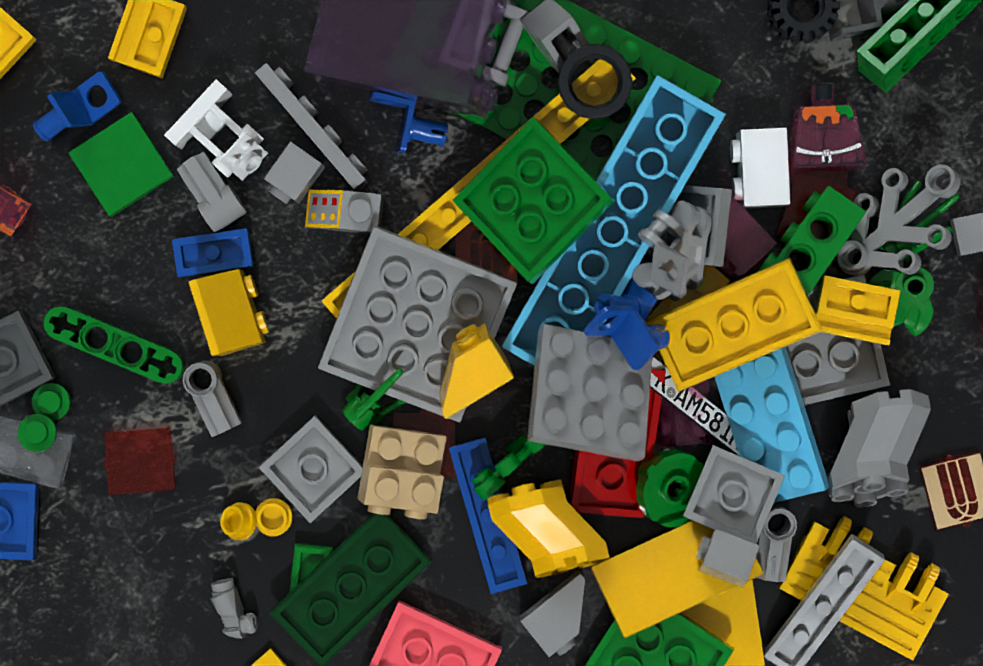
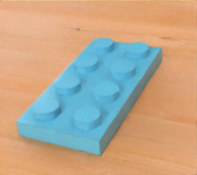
M786 346L715 376L739 456L785 475L774 503L825 491L830 487Z

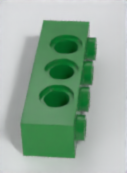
M909 0L857 50L858 71L883 92L887 93L982 0Z
M827 186L822 194L816 191L813 192L801 209L807 213L800 225L792 222L780 239L786 245L778 257L771 253L759 269L761 271L788 259L791 253L802 254L807 260V268L803 271L796 270L807 296L867 212L830 186ZM821 222L825 224L829 231L828 238L824 240L815 238L810 231L811 223Z

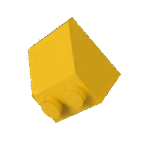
M236 269L188 281L212 356H224L266 342L264 334L269 333V327L264 312H257L253 298L258 296V292L252 275L246 276L244 270Z
M485 323L478 328L475 324L464 328L455 336L457 340L452 343L439 394L441 410L446 419L514 378L509 361Z

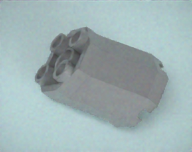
M908 389L899 390L901 398H889V393L886 391L874 393L851 403V411L849 410L847 413L850 428L828 477L830 485L828 495L832 501H854L855 507L862 508L876 505L877 499L882 497H898L909 492L907 484L910 479L907 464L931 411L928 395Z

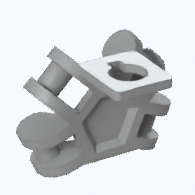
M682 200L674 204L671 216L661 210H657L652 216L654 221L649 228H642L638 233L639 238L654 249L653 260L650 263H643L635 268L632 277L638 286L650 290L657 297V300L668 297L673 301H678L685 297L687 293L686 288L694 290L704 282L703 269L712 219L709 212L704 208L694 207L689 202ZM666 231L675 237V240L669 247L661 239Z

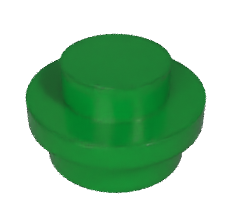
M47 383L40 386L32 397L34 412L45 415L52 421L63 418L71 406V398L68 391L56 383Z
M30 415L19 425L18 440L25 449L31 452L46 451L56 441V425L45 415Z

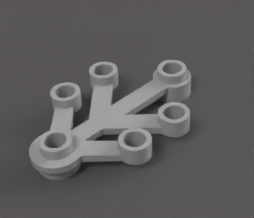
M940 164L932 167L925 177L926 188L897 212L899 194L906 189L908 177L897 168H890L885 171L882 176L884 190L878 228L868 236L869 218L878 212V200L867 193L859 194L853 203L862 208L864 201L870 200V207L852 232L851 239L845 242L837 254L840 269L850 276L866 274L871 267L896 268L908 275L916 273L921 267V258L917 253L907 249L901 250L898 254L879 252L877 250L887 241L923 243L937 250L945 249L951 242V233L947 228L938 224L931 225L928 228L906 225L938 198L953 196L960 187L961 180L959 174L947 165ZM895 175H899L898 184L891 187V179ZM950 177L951 182L946 189H942V181ZM941 231L942 239L940 242L934 243V234ZM861 252L862 255L860 261L857 264H854L853 259L855 254ZM911 256L912 264L908 268H904V259Z

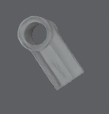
M205 152L191 157L177 168L181 178L199 203L197 204L198 210L215 233L247 213L238 195L229 184H225Z
M205 360L189 366L183 374V385L186 391L192 395L211 437L243 423L222 381V373L219 367L213 362ZM199 368L207 370L211 375V385L207 389L198 387L194 382V373Z
M773 503L756 543L760 545L756 558L764 572L756 578L764 581H786L791 541L797 530L795 516L779 503ZM775 514H784V526L777 531L769 530V519Z

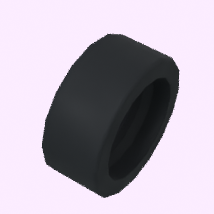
M600 44L582 46L569 54L561 66L558 78L560 97L567 108L580 117L593 120L609 117L620 110L630 96L633 83L630 66L623 55L609 46ZM590 59H600L609 63L614 68L618 78L617 90L613 97L606 103L595 106L585 104L578 99L572 87L574 71L578 65Z

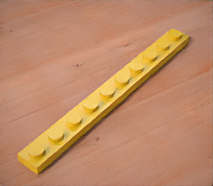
M600 59L572 82L573 91L577 98L585 104L594 106L609 101L616 93L618 86L617 73L614 68L606 61ZM560 94L533 116L560 143L565 141L589 120L588 118L578 116L568 109ZM524 125L398 235L439 250L468 225L471 220L452 200ZM355 272L322 300L323 304L336 318Z

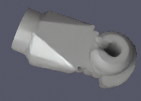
M233 578L221 579L211 583L212 598L210 600L223 620L222 623L225 628L222 632L236 639L246 638L248 633H255L258 629L257 617L253 613L244 615V607Z

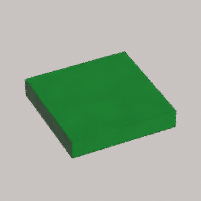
M133 112L68 153L109 217L118 214L175 177Z

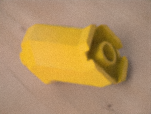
M562 480L541 484L540 489L537 490L534 483L512 488L513 496L505 493L487 498L492 521L531 560L536 578L569 572L570 569L578 567L579 569L589 567L610 559L606 542L567 502Z

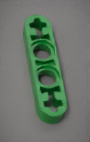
M64 306L54 307L48 311L44 318V329L53 339L158 383H175L182 378L185 372V360L176 351L73 308ZM66 313L68 314L67 321L76 326H82V319L86 321V324L80 330L78 342L74 340L78 335L77 332L64 329L61 333L58 332L59 326L54 323L56 317H63ZM94 327H101L107 333V343L100 349L93 348L88 342V333ZM131 341L137 342L143 352L141 359L136 363L127 362L122 354L125 344ZM151 348L156 350V353L152 356L155 359L166 361L169 356L173 358L172 365L177 367L176 372L168 373L164 377L162 376L163 369L154 364H149L148 371L144 370L143 367L151 356Z

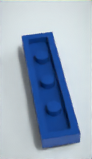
M486 437L449 447L490 593L494 594L527 584L517 546L492 521L488 500L482 501L473 490L475 485L471 480L487 466L492 471L495 470ZM501 489L496 491L492 496L502 494Z

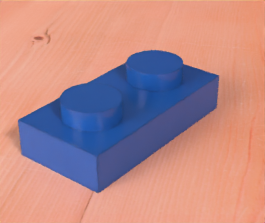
M248 228L172 239L177 277L179 278L254 267Z

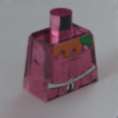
M833 84L811 86V106L799 107L793 115L788 156L789 173L861 169L867 163L854 106L852 104L835 105Z

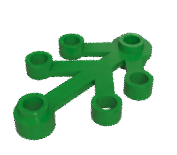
M523 434L519 435L505 448L509 454L494 466L496 470L492 471L487 466L471 480L475 485L473 490L482 501L486 500L506 483L504 477L514 471L531 453H536L546 444L527 441L528 439Z

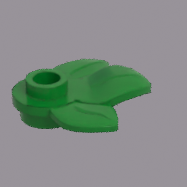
M920 267L916 273L911 275L892 269H883L868 279L867 284L900 290L894 326L904 322L907 329L914 336L919 335L928 327L934 313L929 299L934 290V280L927 269ZM920 280L922 287L919 291L913 292L908 289L910 281Z

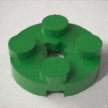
M676 449L663 451L651 460L644 461L638 469L639 479L636 486V497L642 513L651 520L666 527H680L691 522V519L683 515L703 470V463L699 462L694 456ZM673 481L680 483V487L674 490V496L671 497L667 493L670 483Z

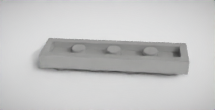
M265 63L255 74L352 188L358 192L368 183L362 176L368 170L353 153L347 158L338 148L343 141L329 124L322 129L313 117L318 114V111L307 98L302 96L298 100L292 94L289 88L294 83L280 67L273 71Z
M851 534L765 648L764 657L777 666H805L885 561L884 554Z

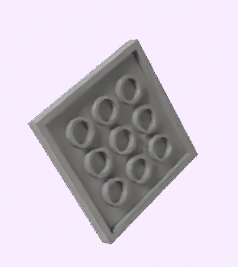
M374 225L319 362L318 369L376 391L398 368H401L403 375L385 394L444 417L439 394L451 346L457 340L455 336L472 324H475L478 328L485 323L495 339L516 288L517 281ZM466 407L450 416L449 419L460 423Z

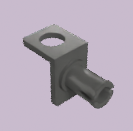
M857 0L862 25L841 28L829 35L830 41L869 35L883 26L882 16L895 14L909 0Z

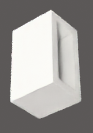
M787 128L740 130L736 134V140L730 141V158L732 163L737 162L738 178H732L733 200H739V209L777 208L790 205Z

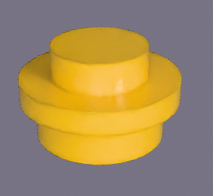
M267 499L260 503L255 511L256 526L265 535L279 536L285 533L292 524V510L281 499Z
M242 502L228 506L221 515V528L233 540L242 541L248 539L256 527L254 509L251 505Z

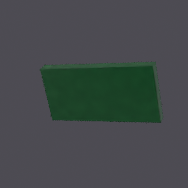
M372 513L269 611V614L320 666H324L408 586L432 560L389 515Z

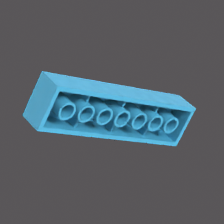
M658 75L655 77L596 180L616 201L542 274L504 340L502 348L535 366L539 327L547 324L583 332L597 315L594 308L595 301L608 302L600 300L598 298L600 294L610 293L621 296L635 268L638 267L649 248L639 238L638 233L642 228H649L654 221L652 216L657 210H661L666 214L670 212L725 117V113ZM604 320L600 326H603L606 320Z

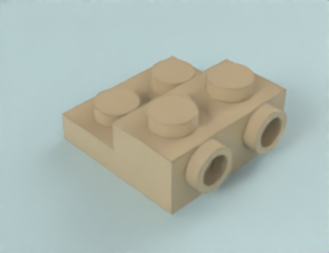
M370 424L357 499L364 505H368V512L390 515L391 508L405 510L404 516L414 519H427V513L438 514L444 479L440 471L446 436L443 434Z

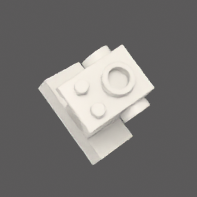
M216 79L164 136L181 150L195 137L216 156L211 163L227 178L234 173L243 181L248 174L253 173L260 166L262 159L268 152L259 145L264 138L251 126L246 124L242 129L220 109L233 94ZM227 125L238 135L239 139L226 153H223L211 140Z

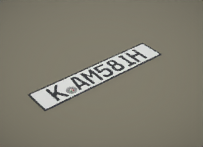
M653 355L651 369H665L666 375L663 384L651 373L650 388L732 453L739 456L726 412L693 386L678 392L666 364Z

